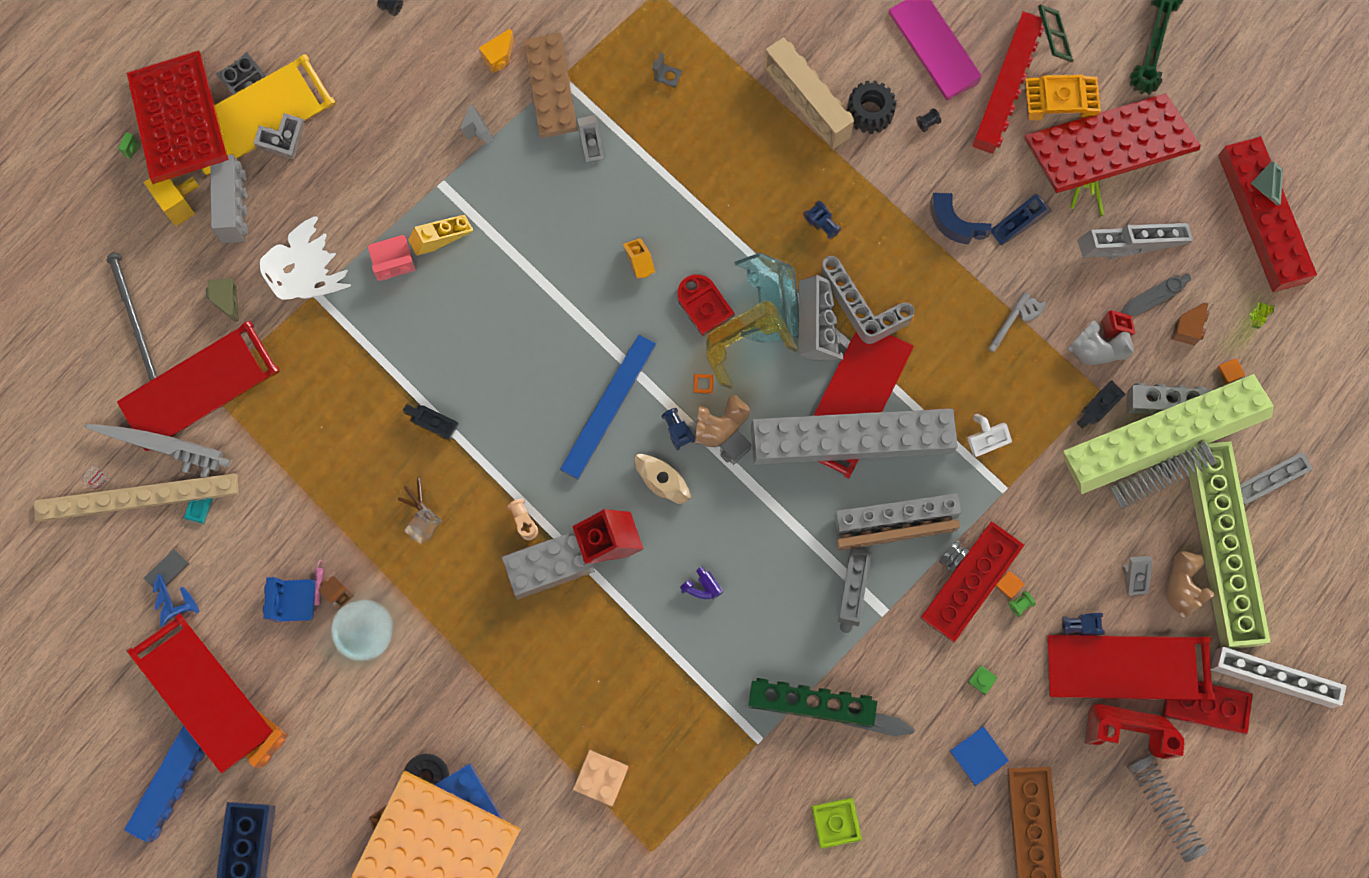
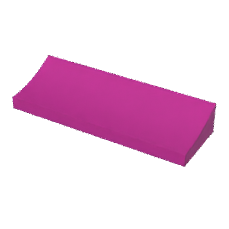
M904 0L889 9V15L946 101L979 84L982 75L931 0Z

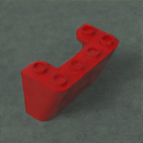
M1095 704L1089 709L1085 736L1086 744L1101 745L1105 741L1118 744L1120 729L1148 734V748L1154 757L1169 760L1182 757L1184 754V737L1166 717L1104 704ZM1109 727H1113L1115 731L1112 737H1108Z

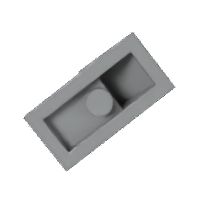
M470 105L462 123L461 132L467 139L477 135L480 140L484 139L487 144H490L494 141V138L479 112L473 105Z
M1150 556L1130 557L1129 564L1124 565L1123 569L1128 596L1149 594L1153 562Z

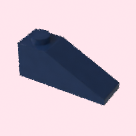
M1035 194L995 225L991 233L1002 246L1039 222L1052 210L1040 195Z

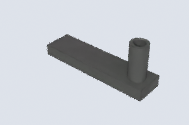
M854 548L850 550L838 619L840 630L844 633H849L853 625L859 627L871 552Z

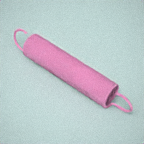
M318 566L315 569L314 576L316 583L314 605L320 604L321 593L318 590L321 588L320 585L323 582L324 569L318 568Z

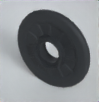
M428 753L413 757L404 768V771L419 778L423 771H429L432 775L429 783L433 785L449 776L445 762L438 756Z

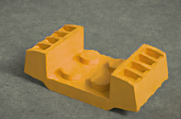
M1044 75L1038 78H1027L1025 87L1028 119L1042 120L1044 114L1080 113L1081 118L1097 116L1101 112L1097 77Z

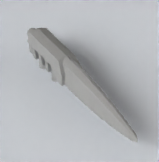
M86 424L84 428L109 437L174 456V459L183 461L182 472L189 473L192 464L203 467L200 475L203 478L209 477L211 469L219 472L220 466L229 468L231 460L223 458L222 451L173 437L107 425Z

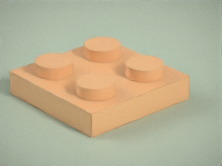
M589 750L573 790L613 807L629 766Z

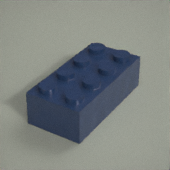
M235 802L226 803L216 878H266L276 806Z

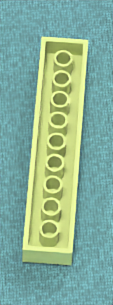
M1252 374L1064 450V462L1081 494H1084L1166 461L1168 458L1171 459L1174 455L1178 456L1180 452L1186 453V449L1191 451L1192 446L1198 448V443L1205 441L1208 444L1272 418L1274 405L1256 376Z
M1232 441L1209 443L1207 445L1216 460V464L1210 466L1205 457L1208 468H1206L1196 453L1202 471L1199 470L1190 455L1189 457L1196 474L1192 472L1188 464L1187 469L1190 474L1189 480L1209 587L1215 593L1212 597L1220 646L1229 649L1263 646L1271 643Z

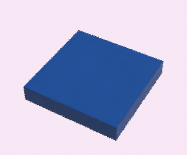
M984 726L949 751L974 786L1009 762Z

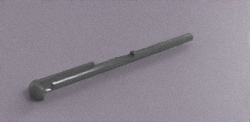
M112 252L107 256L106 261L111 265L122 302L125 304L134 331V337L137 340L149 380L151 381L157 377L119 262L122 260L120 254Z

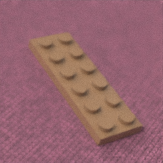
M561 32L524 39L540 138L577 132L578 128Z

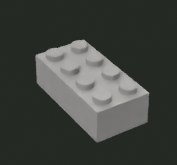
M228 155V161L210 166L211 226L222 244L246 242L245 235L248 234V226L245 223V217L248 216L247 206L245 205L247 190L244 187V181H247V174L242 169L240 161H237L234 155Z
M574 532L502 557L517 600L595 572L593 564L584 563Z

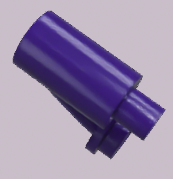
M703 567L697 569L696 572L700 577L698 579L706 591L693 588L695 584L691 583L690 580L680 586L682 594L687 592L690 595L705 600H713L724 592L711 572H706Z

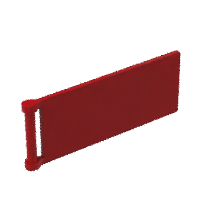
M251 321L243 323L236 330L119 399L117 403L131 428L172 437L266 379L277 375L280 369L273 363L254 331L253 323ZM245 332L248 334L268 368L266 372L263 373L241 334Z
M866 330L868 334H875L873 330ZM856 331L813 416L883 412L914 346L892 335H888L875 343L867 344L861 340ZM859 459L845 460L850 463L849 467L833 460L817 462L844 474L845 478L850 479Z
M180 613L175 616L174 620L134 648L130 647L126 650L221 774L263 744L273 732ZM178 626H182L183 629L140 659L138 656L140 653Z
M1048 635L1049 696L1053 698L1214 701L1215 693H1213L1210 660L1211 637ZM1195 644L1201 645L1204 693H1198Z

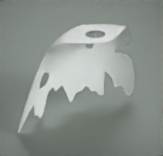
M317 217L304 221L289 233L288 241L291 245L290 248L276 245L260 259L262 276L275 295L282 300L296 297L302 299L312 298L351 286V284L337 283L346 276L348 270L330 276L326 275L329 270L325 269V266L336 255V253L329 254L327 251L322 250L327 235L323 234L318 239L308 243L311 235L316 231V228L313 226L318 220ZM295 264L294 269L290 273H284L283 268L287 265ZM265 273L270 276L273 283L267 279ZM277 281H280L282 285L278 286ZM325 282L324 286L315 288L316 283Z

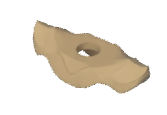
M637 454L635 456L634 465L636 471L653 493L677 504H683L690 500L691 492L685 480L668 463L645 454ZM665 472L668 474L669 479L666 483L657 481L659 473Z

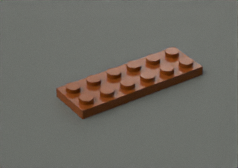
M1051 767L1007 768L1017 878H1061Z

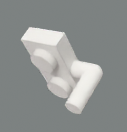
M979 414L973 416V420L981 424L983 430L967 437L973 456H980L1012 442L1006 423L1003 422L990 428L987 418Z

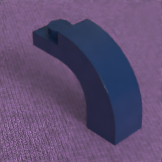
M933 193L930 200L931 216L936 227L943 235L962 244H969L972 237L977 240L989 237L992 231V223H970L960 219L953 209V193Z

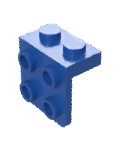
M266 577L263 619L273 622L311 621L314 616L315 581L312 579L284 581L275 577Z

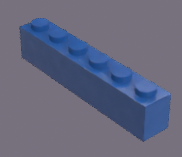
M184 725L124 831L145 842H153L158 839L162 832L161 827L164 821H167L173 813V805L176 801L180 800L184 793L183 788L186 782L190 781L194 776L195 766L205 756L204 751Z

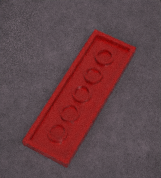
M991 521L920 619L955 643L1025 545Z

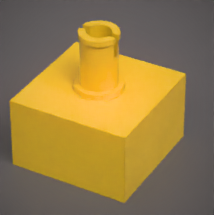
M193 177L179 186L177 184L174 185L171 179L152 184L150 178L143 182L175 226L195 215L184 199L186 198L185 195L200 187Z

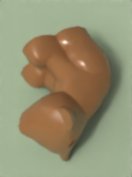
M737 395L728 398L724 416L715 417L710 415L708 408L699 406L695 444L707 447L721 446L749 418V406Z
M1187 551L1180 552L1174 556L1173 568L1166 590L1168 603L1183 618L1192 614L1215 595L1209 588L1201 590L1193 583L1191 577L1203 566L1204 561L1201 555Z

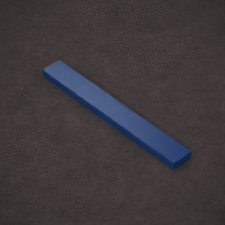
M641 335L637 336L560 468L562 472L579 480L653 352L656 343Z

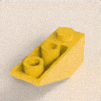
M461 215L416 226L408 241L416 256L433 252L473 232V229L466 216Z

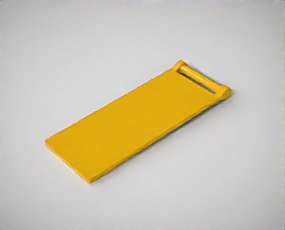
M306 54L301 55L290 64L215 105L228 155H234L238 159L256 149L254 140L259 125L278 131L284 113L305 121L336 104L334 98L329 96ZM303 66L324 100L322 104L318 103L297 67ZM210 166L202 169L205 175H210Z

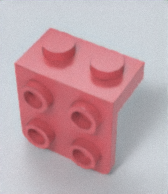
M404 235L368 246L373 263L372 269L377 281L387 280L391 277L415 271L408 242Z

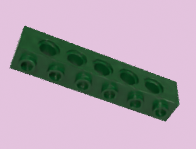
M756 678V681L751 682L747 708L870 728L875 725L877 701L872 700V696L860 695V698L852 697V693L839 691V694H833L830 689L819 688L818 691L810 690V686L798 685L797 688L790 687V683L777 681V684L768 683V679ZM773 690L777 698L774 701L767 700L765 697L766 691ZM789 693L795 694L797 703L789 704L786 700V695ZM815 697L818 701V706L815 708L808 706L807 698ZM830 700H835L838 703L839 708L837 711H832L828 708ZM854 703L859 706L858 714H852L849 711L850 704Z

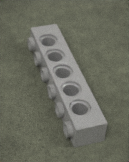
M1135 383L1127 391L1128 413L1153 415L1187 401L1186 398L1193 399L1213 390H1207L1205 387H1194L1191 389L1183 385L1166 387L1164 384L1146 386L1145 383ZM1146 395H1150L1154 402H1150ZM1166 396L1171 397L1174 403L1168 402Z
M958 493L840 510L836 511L834 518L837 535L841 536L889 527L895 528L907 524L916 525L925 521L936 522L950 517L956 519L961 514Z

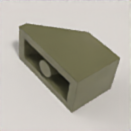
M232 278L208 280V287L206 288L207 299L234 322L239 321L237 284Z

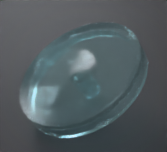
M356 600L346 604L337 612L331 626V636L336 648L344 656L358 661L370 660L379 656L388 647L393 634L392 621L387 611L381 605L369 600Z

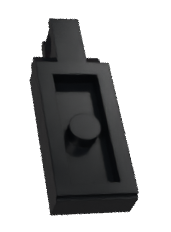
M1112 380L1109 381L1081 411L1084 416L1077 424L1083 429L1090 422L1094 425L1101 421L1125 396V393Z
M406 404L402 410L404 414L411 417L410 421L414 425L447 441L451 440L459 425L457 421L424 405H418L417 408Z

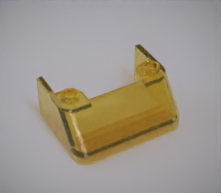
M763 301L707 335V359L721 386L729 389L734 387L722 364L727 357L725 348L757 329L766 335H771L778 331L786 348L794 352L798 351L781 314L772 302Z

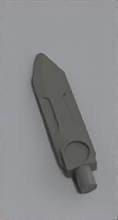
M1189 274L1182 277L1177 275L1165 280L1131 299L1120 313L1131 316L1142 314L1181 292L1185 288V283L1191 281V276Z
M829 707V709L832 710V711H837V710H838V709L830 708V707ZM849 707V711L852 714L859 713V709ZM876 713L875 725L872 728L842 723L891 736L915 732L914 728L901 719Z

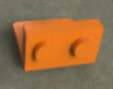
M258 711L273 732L263 744L245 757L249 759L248 762L253 767L261 769L270 762L273 753L284 745L288 734Z

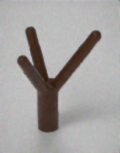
M417 477L418 499L408 486H404L405 491L414 502L398 497V501L417 508L424 519L429 521L433 516L423 504L421 478Z

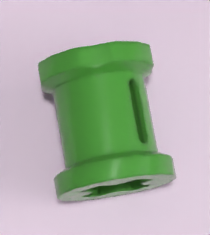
M1023 591L1022 595L1016 600L1008 602L1009 608L1017 617L1022 616V612L1030 606L1034 607L1036 605L1035 600L1027 591Z

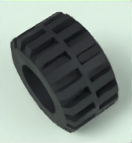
M873 80V83H870V81H865L864 85L860 83L857 88L855 87L849 96L847 111L854 118V128L856 130L860 128L862 133L869 131V134H873L874 131L879 133L882 128L885 130L888 124H891L896 109L894 92L890 93L891 88L889 86L886 88L884 83L877 84V81ZM872 102L877 104L881 110L878 112H868L862 107V104Z

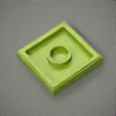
M853 798L811 806L820 849L862 841Z

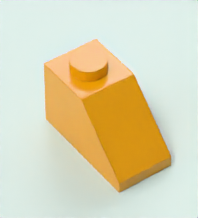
M511 29L506 30L479 47L481 58L493 73L503 70L509 64L514 43Z
M641 238L623 244L632 271L637 279L647 278L652 273H655L650 251Z

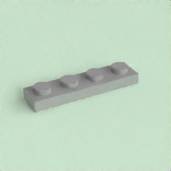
M1303 452L1240 484L1244 506L1313 470Z

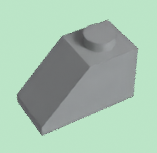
M596 116L577 119L586 162L605 159Z

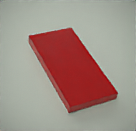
M1198 681V693H1204V684ZM1212 684L1213 693H1215L1214 701L1165 700L1163 717L1243 735L1248 734L1253 693Z

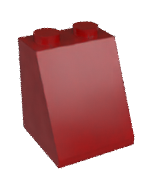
M603 509L572 526L585 564L627 558L644 549L632 514L628 511Z

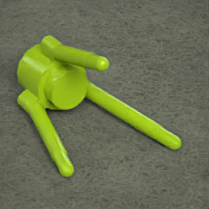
M1099 181L1083 185L1085 188H1090L1091 195H1094L1095 187L1100 215L1103 216L1104 211ZM1081 186L1075 190L1071 209L1075 207Z

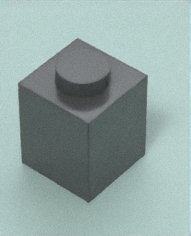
M737 430L720 446V456L727 463L731 462L734 465L751 450L752 444Z

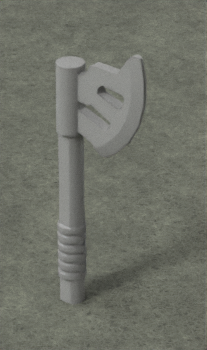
M1023 292L988 350L992 353L995 352L1019 312L1023 321L1033 320L1042 313L1046 302L1039 303L1034 298L1029 299L1030 295Z

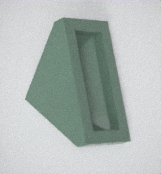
M1270 162L1251 184L1273 203L1281 205L1283 169L1276 162Z

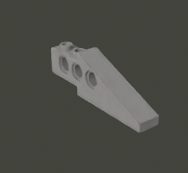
M1188 223L1127 225L1122 229L1090 230L1077 241L1082 258L1108 257V259H1115L1189 244L1193 241Z

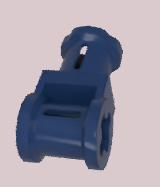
M821 201L815 202L814 207L809 211L803 212L805 220L817 230L822 229L828 235L827 238L829 240L833 239L842 229L840 225L837 226L831 220L832 214Z
M677 408L669 409L661 415L662 419H665L669 426L668 433L676 450H679L681 446L689 442H695L690 428L686 425L685 421H681Z
M1088 613L1080 615L1078 618L1063 616V634L1068 635L1071 632H1079V635L1086 636L1105 635V631L1102 628L1103 613Z

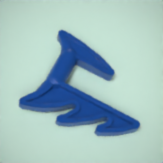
M157 575L153 592L156 593L159 588L160 591L155 602V610H158L160 605L164 603L160 613V626H164L169 619L179 613L182 614L187 611L200 612L195 600L184 587H180V591L185 604L174 608L162 575Z

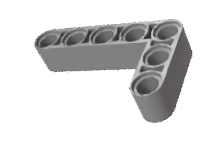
M828 256L823 260L821 275L823 278L830 280L833 295L863 342L867 344L875 343L911 323L914 307L909 303H901L874 317L840 261L834 256ZM832 266L834 270H828L826 267ZM836 282H842L845 285L839 286L836 284ZM846 298H852L854 302H849ZM905 312L908 314V317H903L900 313ZM856 314H863L864 318H858ZM883 321H889L892 325L887 326ZM866 330H873L875 334H868Z

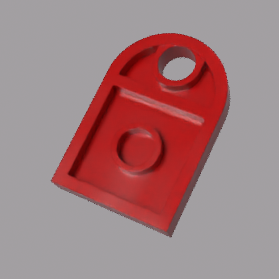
M694 274L684 278L679 284L677 290L678 302L701 336H704L735 316L732 308L708 277ZM693 282L697 285V288L695 290H688L686 285Z

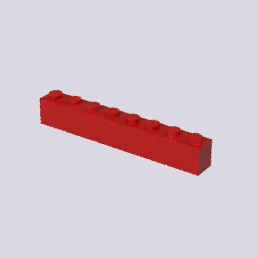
M1025 11L1022 12L972 147L994 154L996 148L1000 149L1004 139L1000 136L1002 131L1006 133L1010 123L1007 121L1008 115L1012 116L1016 106L1013 105L1014 99L1018 100L1022 90L1019 89V85L1024 84L1027 73H1024L1026 68H1030L1033 60L1030 57L1031 52H1036L1039 44L1036 41L1037 36L1041 37L1044 31L1041 17Z

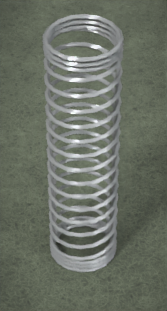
M1203 441L1201 443H1198L1200 453L1197 451L1195 447L1192 446L1194 457L1191 454V452L1186 449V455L1188 457V460L1184 456V454L1180 452L1179 455L1182 463L1177 458V456L1174 455L1173 458L1176 466L1171 461V459L1168 458L1167 461L1171 471L1169 470L1167 465L1162 461L1161 464L1165 474L1163 473L1161 468L1157 464H1155L1159 477L1157 476L1155 471L1151 467H1149L1153 481L1148 475V473L1145 470H1143L1147 484L1142 478V476L1139 473H1137L1142 488L1140 487L1136 479L1133 476H1131L1136 491L1134 490L1130 482L1127 479H1125L1130 494L1128 493L1124 485L1121 482H1119L1124 497L1120 493L1117 485H1112L1111 489L1120 507L1123 509L1129 506L1126 494L1128 495L1130 500L1135 504V499L1131 492V489L1136 495V497L1141 501V496L1139 494L1137 486L1142 492V494L1147 498V493L1145 491L1143 483L1145 484L1148 491L1153 495V490L1148 481V478L1153 484L1154 488L1159 492L1160 490L1154 478V475L1161 484V486L1165 489L1166 487L1160 475V472L1167 481V483L1171 486L1172 484L1166 472V469L1170 473L1173 480L1176 483H1178L1172 466L1174 467L1180 478L1184 480L1178 463L1180 464L1186 475L1190 477V474L1188 472V469L1185 465L1183 458L1191 468L1192 472L1196 474L1195 468L1191 462L1189 455L1191 456V458L1193 459V461L1195 462L1200 471H1202V468L1198 461L1196 453L1198 454L1206 468H1208V464L1205 460V457L1209 462L1210 466L1215 465L1216 460L1206 442Z
M1152 754L1146 755L1131 763L1128 768L1134 775L1155 766L1137 778L1136 781L1159 772L1139 787L1161 779L1155 785L1143 791V793L1165 785L1159 791L1147 797V799L1169 791L1150 805L1173 797L1154 811L1156 812L1161 808L1177 803L1168 811L1160 814L1158 818L1181 809L1172 817L1161 822V824L1185 815L1173 825L1165 828V830L1189 821L1182 828L1169 834V836L1193 827L1186 834L1172 841L1175 843L1186 836L1196 834L1187 842L1176 847V849H1179L1188 843L1200 840L1193 847L1180 853L1184 862H1190L1208 852L1206 844H1200L1203 838H1196L1199 832H1192L1195 826H1188L1191 823V819L1184 820L1188 813H1181L1184 807H1177L1180 801H1173L1176 795H1169L1173 789H1165L1169 782L1161 783L1165 780V776L1157 777L1161 774L1162 770L1153 771L1158 767V764L1150 765L1154 761Z

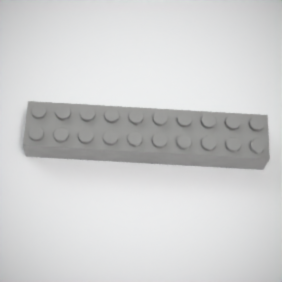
M953 409L753 419L750 425L754 465L952 454L958 448Z

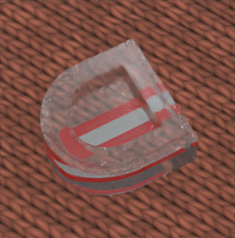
M94 464L83 476L84 484L90 489H99L109 480Z

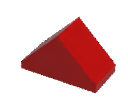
M1110 310L1101 320L1105 339L1115 338L1121 332H1128L1130 335L1136 334L1131 315Z

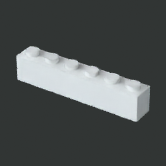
M1221 647L1214 651L1211 670L1326 707L1335 708L1343 704L1346 685L1226 647Z

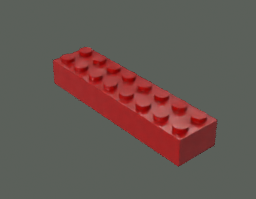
M1262 137L1226 145L1218 157L1272 293L1309 283L1317 276V272L1283 188L1281 192V205H1276L1251 184L1268 164L1272 162Z

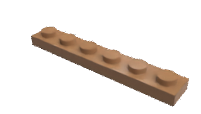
M950 517L941 519L939 523L925 521L920 523V526L915 527L912 524L900 526V529L893 530L891 527L884 528L879 533L865 531L861 532L860 536L852 537V534L840 536V539L836 542L837 551L956 532L960 528L959 519L952 520Z

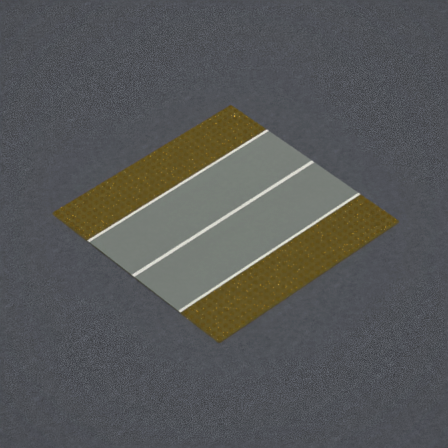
M647 0L568 70L576 122L579 118L596 116L605 159L586 162L579 129L577 132L540 138L533 101L493 136V142L490 144L486 142L373 242L376 243L404 235L408 242L415 271L391 277L387 280L377 281L367 247L341 270H348V272L337 283L351 284L350 287L310 298L261 341L273 363L279 367L280 372L223 405L578 777L589 750L629 766L613 807L605 805L650 851H654L787 715L747 708L751 682L756 681V678L768 679V683L777 684V681L790 683V687L797 688L798 685L810 686V690H812L941 558L954 542L1081 414L1084 407L1100 391L1099 388L1018 315L995 352H990L988 348L1012 310L668 0ZM660 53L664 54L665 65L682 70L676 88L654 81L652 68L655 60H658ZM673 72L665 74V79L669 81L674 80L676 77ZM817 201H821L827 207L828 211L832 214L831 220L837 226L840 225L842 227L841 231L833 239L829 240L827 238L828 235L822 229L817 230L803 216V212L809 211L815 206ZM461 215L466 216L473 232L433 252L416 256L408 241L414 227ZM641 238L650 251L655 273H652L647 278L637 279L632 271L623 244ZM828 256H834L844 267L874 317L901 303H909L914 307L911 323L890 334L912 344L914 348L883 412L953 409L958 448L952 454L859 459L850 479L844 477V474L817 461L754 465L752 446L751 450L734 465L731 462L727 463L720 456V446L707 447L695 444V442H689L681 446L679 450H676L668 433L669 426L665 419H662L661 415L669 409L677 408L681 421H685L696 440L699 406L708 408L710 415L715 417L724 416L728 398L737 395L750 408L749 418L739 427L738 431L751 444L750 425L753 419L813 416L841 360H811L799 355V281L815 275L822 277L821 268L823 260ZM832 266L826 267L828 270H834ZM694 274L704 275L711 279L735 313L734 317L704 336H701L679 304L677 298V290L681 281ZM690 282L686 285V288L688 290H695L697 285ZM836 282V284L839 286L845 285L842 282ZM833 295L834 306L831 308L837 319V324L834 325L836 335L840 337L838 349L839 353L842 352L844 355L856 330ZM846 298L847 301L854 302V299ZM900 313L903 317H908L907 313ZM856 314L858 318H864L863 314ZM883 321L887 326L892 325L889 321ZM641 335L656 343V346L579 480L562 472L560 468L637 336ZM254 347L251 353L264 373L268 368ZM694 374L714 375L713 394L693 393ZM698 378L697 389H709L710 379ZM408 404L414 408H417L418 405H424L457 421L459 425L451 440L447 441L414 425L410 421L411 417L402 411L405 405ZM979 414L987 418L990 428L1003 422L1006 423L1012 442L980 456H973L967 437L983 431L981 424L975 422L973 416ZM637 454H645L668 463L685 480L691 492L690 500L683 504H677L653 493L636 471L634 465L635 456ZM833 460L846 467H849L850 463L845 460ZM665 472L657 475V481L660 483H666L669 479L668 474ZM417 477L421 478L423 504L433 516L429 521L424 519L417 508L398 501V497L414 502L405 491L404 486H408L418 499ZM958 493L961 514L958 518L952 519H959L960 528L958 531L854 548L871 552L859 627L853 625L849 633L842 632L838 619L851 549L837 551L836 542L840 539V536L837 535L834 518L836 511ZM517 499H524V506L531 520H533L538 528V535L534 540L527 541L522 538L517 530L518 525L514 515L507 508V505ZM603 509L631 512L644 548L643 550L627 558L592 563L595 572L517 600L502 559L503 556L574 532L573 525ZM529 526L526 527V532H527V533L530 532V527H529ZM895 527V528H892V529H893V530H897V529H900V527ZM880 530L872 531V533L880 532ZM860 533L852 534V537L860 536ZM703 567L706 572H711L724 592L713 600H705L690 595L687 592L682 594L680 586L690 580L691 583L695 584L693 588L706 591L698 579L700 577L696 572L697 569ZM773 690L765 692L767 700L774 701L777 698ZM789 693L786 695V700L789 704L797 703L795 694Z

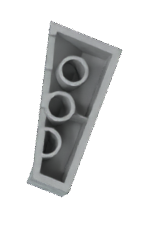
M818 275L799 281V355L811 360H843L842 352L839 353L838 349L840 337L836 335L834 325L837 324V319L831 308L834 306L830 280Z

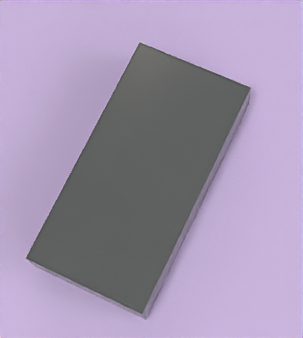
M173 549L144 579L154 587L157 575L161 574L167 586L189 563Z

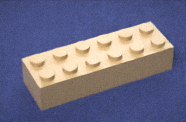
M783 37L765 50L764 69L831 150H834L850 139L854 124L853 116L850 112L844 110L837 97L834 98L830 93L829 87L819 80L816 71L809 68L805 58L798 55L794 45Z

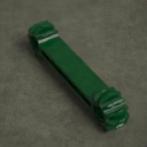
M1183 0L1151 1V6H1156L1157 10L1142 67L1135 66L1129 76L1131 79L1130 85L1135 86L1134 91L1139 90L1140 95L1144 92L1149 95L1152 91H1157L1159 85L1162 84V72L1157 71L1156 67L1171 11H1178ZM1163 11L1164 17L1161 28H1158L1160 17ZM1152 49H1155V52H1154V55H1153V59H1152V63H1151V66H1150V65H1149V60H1150L1151 52H1152Z

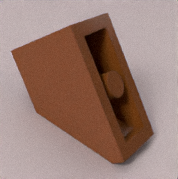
M334 576L326 578L318 590L338 610L354 596Z

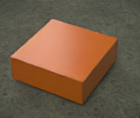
M1237 358L1217 367L1226 384L1246 376Z
M694 374L693 393L713 394L714 375ZM698 378L710 379L709 389H697Z
M1009 570L995 587L1011 600L1025 583Z

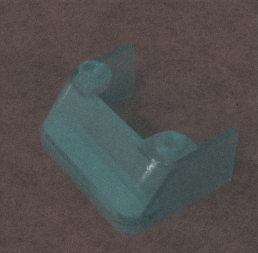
M762 253L735 261V266L747 270V281L749 284L758 288L761 323L754 324L751 330L742 332L741 337L759 343L799 339V303L796 274L793 267Z

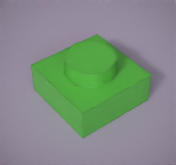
M126 132L118 149L124 157L132 159L133 155L138 151L139 142L133 134Z
M980 665L968 683L986 695L998 677Z

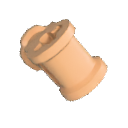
M517 499L507 505V508L512 511L518 525L517 530L522 538L527 541L534 540L538 535V528L533 520H531L524 506V499ZM527 526L530 527V532H529V533L526 532V527H527Z

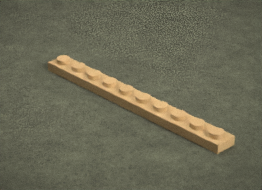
M227 474L35 500V521L41 522L189 502L191 500L196 501L239 495L238 475Z

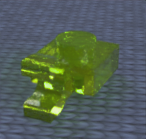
M1259 302L1250 314V320H1252L1251 327L1260 329L1266 323L1267 316L1274 313L1275 306L1270 305L1268 307L1269 304Z

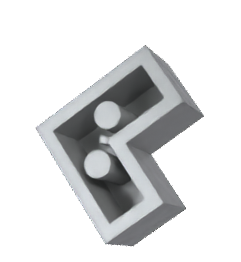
M284 113L278 131L259 125L254 145L258 149L294 160L305 123L301 118Z

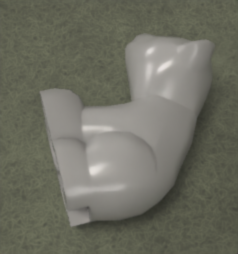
M1093 321L1068 348L1080 362L1087 365L1127 360L1134 353V346L1128 332H1121L1108 343L1098 334L1100 326L1096 321Z

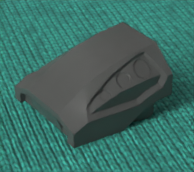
M247 52L237 61L235 60L233 64L228 65L223 71L221 70L216 73L217 77H219L232 95L266 77Z

